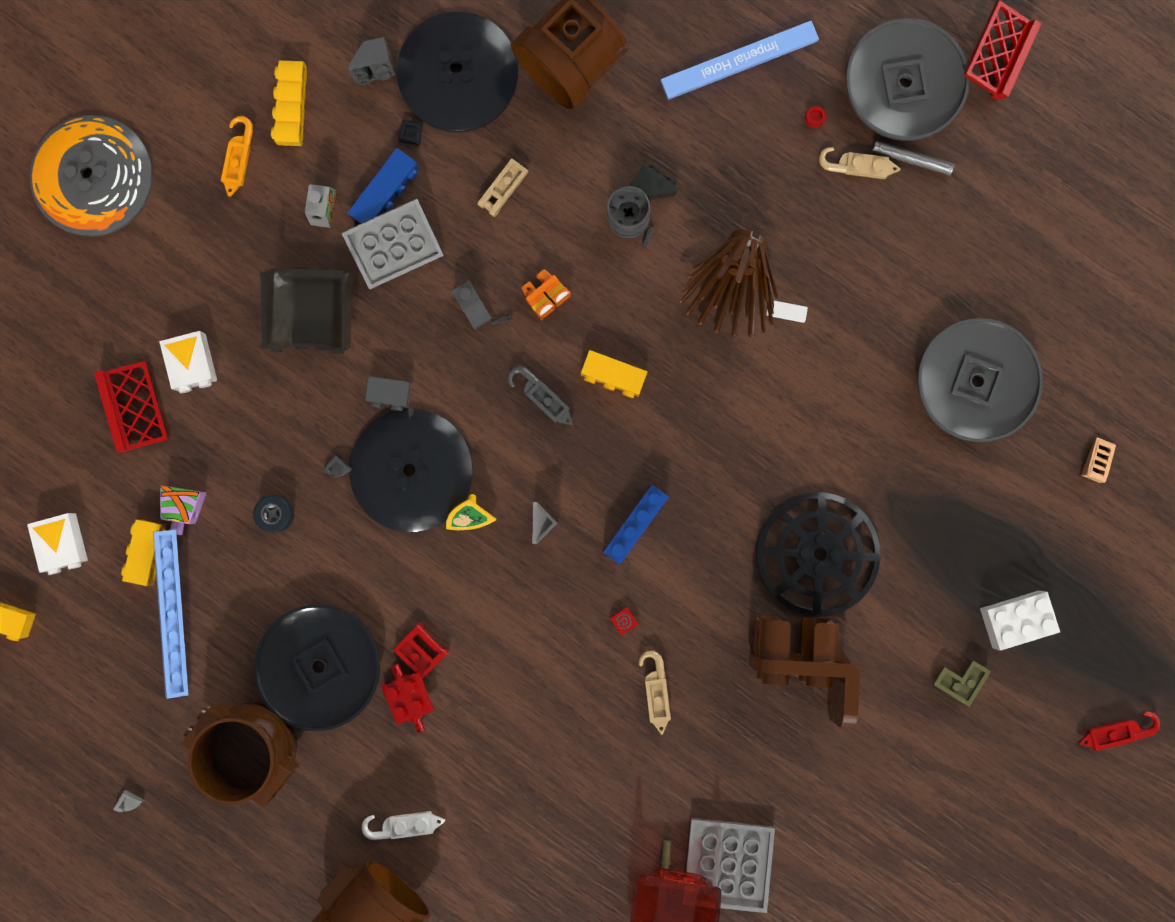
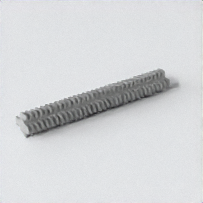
M879 141L875 142L872 149L874 153L879 151L881 155L883 153L886 156L889 154L891 158L894 156L893 159L895 157L898 160L901 158L903 162L908 160V163L909 161H911L910 164L912 162L915 165L918 163L917 166L920 164V167L925 165L927 169L929 167L930 170L935 168V171L936 169L937 172L939 170L942 173L945 171L947 175L952 173L955 165L947 161L945 163V161H940L937 158L935 160V158L933 159L930 156H923L920 153L918 155L916 152L906 151L903 148H896L893 145L891 147V145L884 144V142L879 143Z

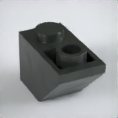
M646 164L643 165L630 183V186L641 189L649 200L675 196L678 189L675 181L669 177L664 178L659 174L660 172L652 165L647 166Z

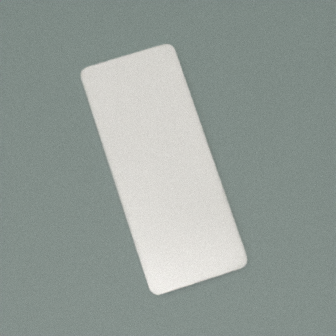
M774 301V314L772 315L776 318L804 323L808 308Z

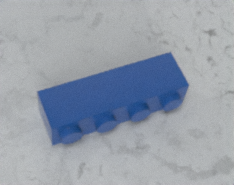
M396 148L347 214L358 224H361L392 210L395 199L404 194L407 183L410 180L413 181L418 175L419 167L417 162Z
M651 485L603 553L618 564H621L669 497Z

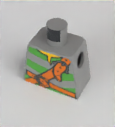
M309 184L305 214L310 225L331 228L337 193L336 189Z

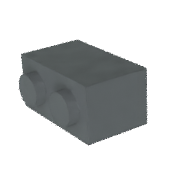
M369 376L365 401L370 403V407L382 408L383 405L391 406V410L403 411V408L409 409L412 384L405 381Z

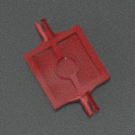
M398 663L391 666L395 679L384 684L381 688L396 725L406 721H413L417 733L425 730L421 717L434 711L419 671L403 675Z

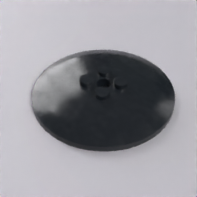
M446 12L425 20L407 37L398 57L397 82L406 105L421 121L443 131L468 132L491 123L508 107L517 87L518 63L511 49L510 40L493 22L469 12ZM454 64L462 66V70L459 73L451 71V67Z
M419 409L394 411L371 423L358 438L352 451L349 466L352 468L349 472L352 491L361 508L377 523L403 532L425 531L446 522L452 509L467 498L473 477L472 457L461 433L441 416ZM408 464L415 466V473L412 476H407L404 472Z
M307 605L285 613L267 629L256 651L254 677L263 702L281 721L302 730L326 731L350 722L369 704L379 683L380 656L372 634L357 617L341 608L330 605ZM316 661L324 663L325 669L323 672L315 670L314 664Z

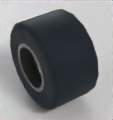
M266 496L256 503L253 510V518L261 530L274 533L281 532L291 525L294 519V510L292 504L287 499L281 496Z

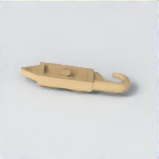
M833 147L823 149L819 155V163L825 170L845 173L847 175L886 179L887 176L901 170L889 160V157L849 152L842 155L839 164L829 163L825 159V155L828 152L834 151Z
M647 651L640 656L639 666H643V661L647 657L654 658L656 664V671L649 673L645 677L650 723H653L661 735H663L668 721L671 720L664 661L659 653Z

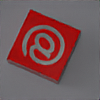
M627 607L610 618L621 636L638 625Z

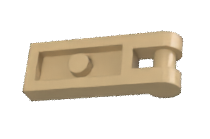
M511 158L479 200L478 206L482 209L486 208L489 214L495 217L528 174V170ZM492 196L497 199L495 204L489 201Z

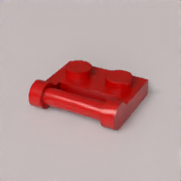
M419 623L393 651L415 672L419 671L423 679L449 651L446 648L443 649L423 629L424 626ZM416 635L438 654L434 659L413 639Z

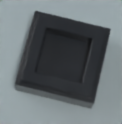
M402 120L399 142L419 145L423 124Z

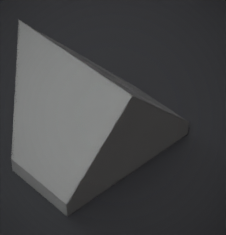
M533 502L532 544H537L558 523L538 502Z

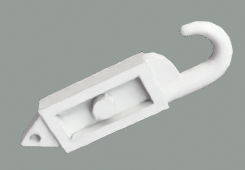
M431 811L390 816L384 821L382 831L371 832L368 829V823L375 818L374 815H371L364 819L361 829L364 836L370 840L396 839L433 834L434 830L445 822V819L432 814Z

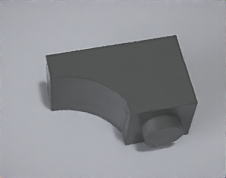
M470 281L451 291L474 330L492 320Z

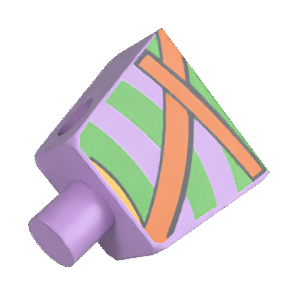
M161 486V520L172 521L170 530L175 529L177 535H182L184 523H196L206 492Z

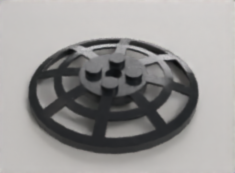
M824 492L798 495L778 506L768 516L762 526L756 548L759 574L772 596L789 609L812 616L837 614L858 603L869 592L875 582L881 559L878 535L867 515L846 498ZM818 499V511L804 513L795 519L786 511L788 507L800 501ZM826 499L848 506L857 515L848 522L840 515L827 512ZM780 516L788 525L781 533L777 547H764L771 525ZM818 517L816 530L806 532L799 525L800 522L806 519ZM826 518L836 520L844 527L837 534L826 530ZM862 521L865 522L872 535L875 553H863L861 539L855 530ZM791 530L800 537L795 549L784 548L786 538ZM850 533L855 541L857 552H845L842 540ZM818 548H822L825 551V557L822 560L815 558L814 553ZM764 555H772L777 558L778 568L785 579L777 587H774L766 572ZM783 556L795 557L798 569L791 575L786 570ZM845 560H856L854 571L847 578L842 573L841 568ZM863 561H874L871 577L864 589L859 593L852 583L858 577ZM804 574L815 578L814 591L803 588L796 581ZM835 576L842 584L833 590L823 591L824 579ZM791 586L799 593L813 597L812 609L795 605L781 594ZM844 590H847L853 598L842 606L821 610L822 598L835 596Z

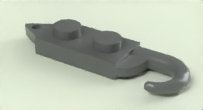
M517 366L509 371L507 380L511 387L515 386L512 380L513 376L516 373L522 374L528 380L524 388L526 396L555 423L573 425L569 414L570 408L529 369Z

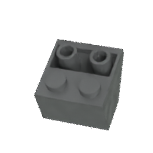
M384 37L364 41L349 63L348 69L356 84L366 85L373 80H388L391 76H395L391 53Z

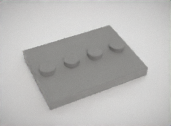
M417 198L342 232L369 290L444 256Z

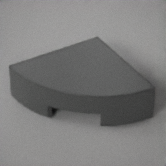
M335 455L323 469V472L330 476L339 477L349 473L352 468Z

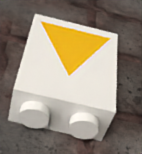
M197 331L159 341L172 390L186 393L192 391V387L199 386V388L211 386V382L217 381L205 333Z
M67 513L27 524L39 573L48 572V575L60 573L61 568L68 567V570L79 568L82 562L88 561L76 513Z

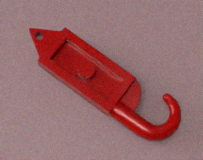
M1143 712L1144 716H1149L1153 720L1150 728L1141 730L1137 722L1127 719L1087 729L1088 733L1078 741V744L1098 751L1134 742L1138 739L1155 735L1160 728V720L1153 712Z

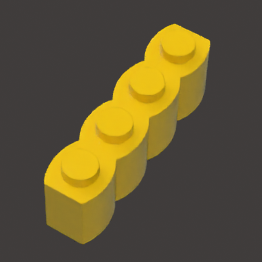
M279 60L278 67H275V78L278 79L277 87H274L273 95L277 101L276 107L272 109L275 126L271 128V137L277 145L302 146L307 66L303 61Z

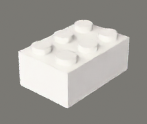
M1035 591L980 608L992 648L1000 651L1060 632L1048 592Z

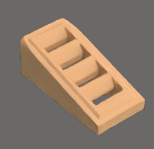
M1095 437L1081 476L1098 483H1105L1116 445ZM1099 445L1107 447L1108 451L1099 449ZM1097 453H1100L1102 455H1105V458L1103 459L1096 455ZM1095 460L1103 463L1102 466L1095 464ZM1093 468L1100 470L1099 473L1092 471Z

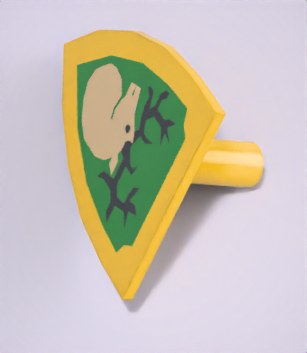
M470 494L467 500L454 507L449 513L446 520V529H476L496 521V518L477 505L476 495Z

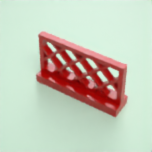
M997 1L963 75L992 93L990 97L996 101L1009 97L1041 23L1037 20L1030 21L1002 1ZM999 10L1005 13L1006 21H999ZM1014 20L1022 24L1020 31L1015 33L1013 25ZM1007 23L1010 35L1004 37L1001 25ZM992 27H995L998 39L991 40L989 32ZM1011 37L1013 46L1011 50L1007 51L1004 39ZM999 41L1002 53L995 55L992 43ZM987 45L990 57L983 59L981 49ZM1003 56L1005 64L1002 69H999L996 57ZM991 59L993 72L987 73L984 61ZM979 63L981 76H976L972 73L975 64ZM988 75H995L996 84L994 87L990 85Z
M146 361L94 373L117 453L123 454L133 449L169 440ZM143 367L144 376L141 381L130 377L134 369ZM120 373L125 376L120 387L112 383L111 375ZM128 379L138 383L133 394L123 389ZM142 386L150 391L146 401L136 396ZM121 391L131 396L125 407L117 401ZM134 398L144 403L139 413L128 409ZM147 405L154 408L156 412L152 421L141 416ZM126 411L137 416L131 426L123 422V416ZM140 418L150 423L144 433L134 429ZM155 425L160 428L162 437L153 439L147 434L152 426ZM132 430L143 435L138 443L130 445L128 437Z

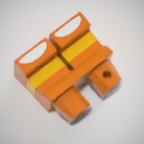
M545 269L536 276L541 282V286L536 289L529 281L522 287L527 303L541 321L555 310V306L559 307L571 297V292L562 285L555 275L552 276Z

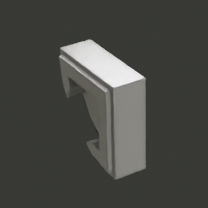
M125 790L113 810L117 812L131 811L140 806L144 800Z

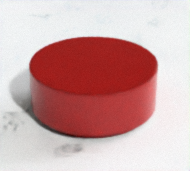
M820 106L810 107L805 114V122L812 128L820 127L826 119V112Z

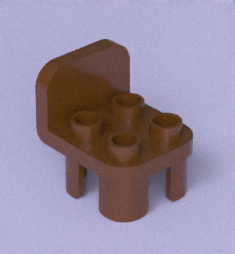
M755 615L754 651L749 652V666L754 671H757V678L763 679L762 683L789 685V675H799V680L806 681V686L828 688L827 705L829 719L840 728H855L858 720L860 672L850 662L838 643L839 622L832 623L831 619L803 618L800 653H789L790 623L779 620L775 615Z

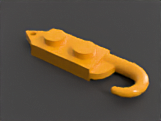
M244 116L233 118L229 125L230 128H233L237 122L245 124L244 136L233 137L227 147L221 182L224 183L229 197L240 186L243 187L251 149L253 125Z

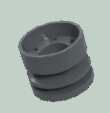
M623 186L616 189L610 195L607 202V216L610 229L622 238H635L647 229L650 222V201L641 189L634 186ZM630 213L632 214V217L629 216L628 218H625V214H626V215H629Z

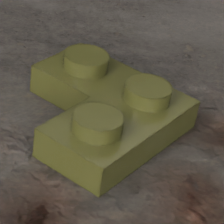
M970 660L961 676L942 666L932 684L970 707L991 671L974 660Z

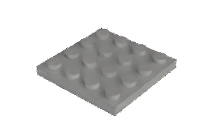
M691 818L683 904L767 913L775 827Z

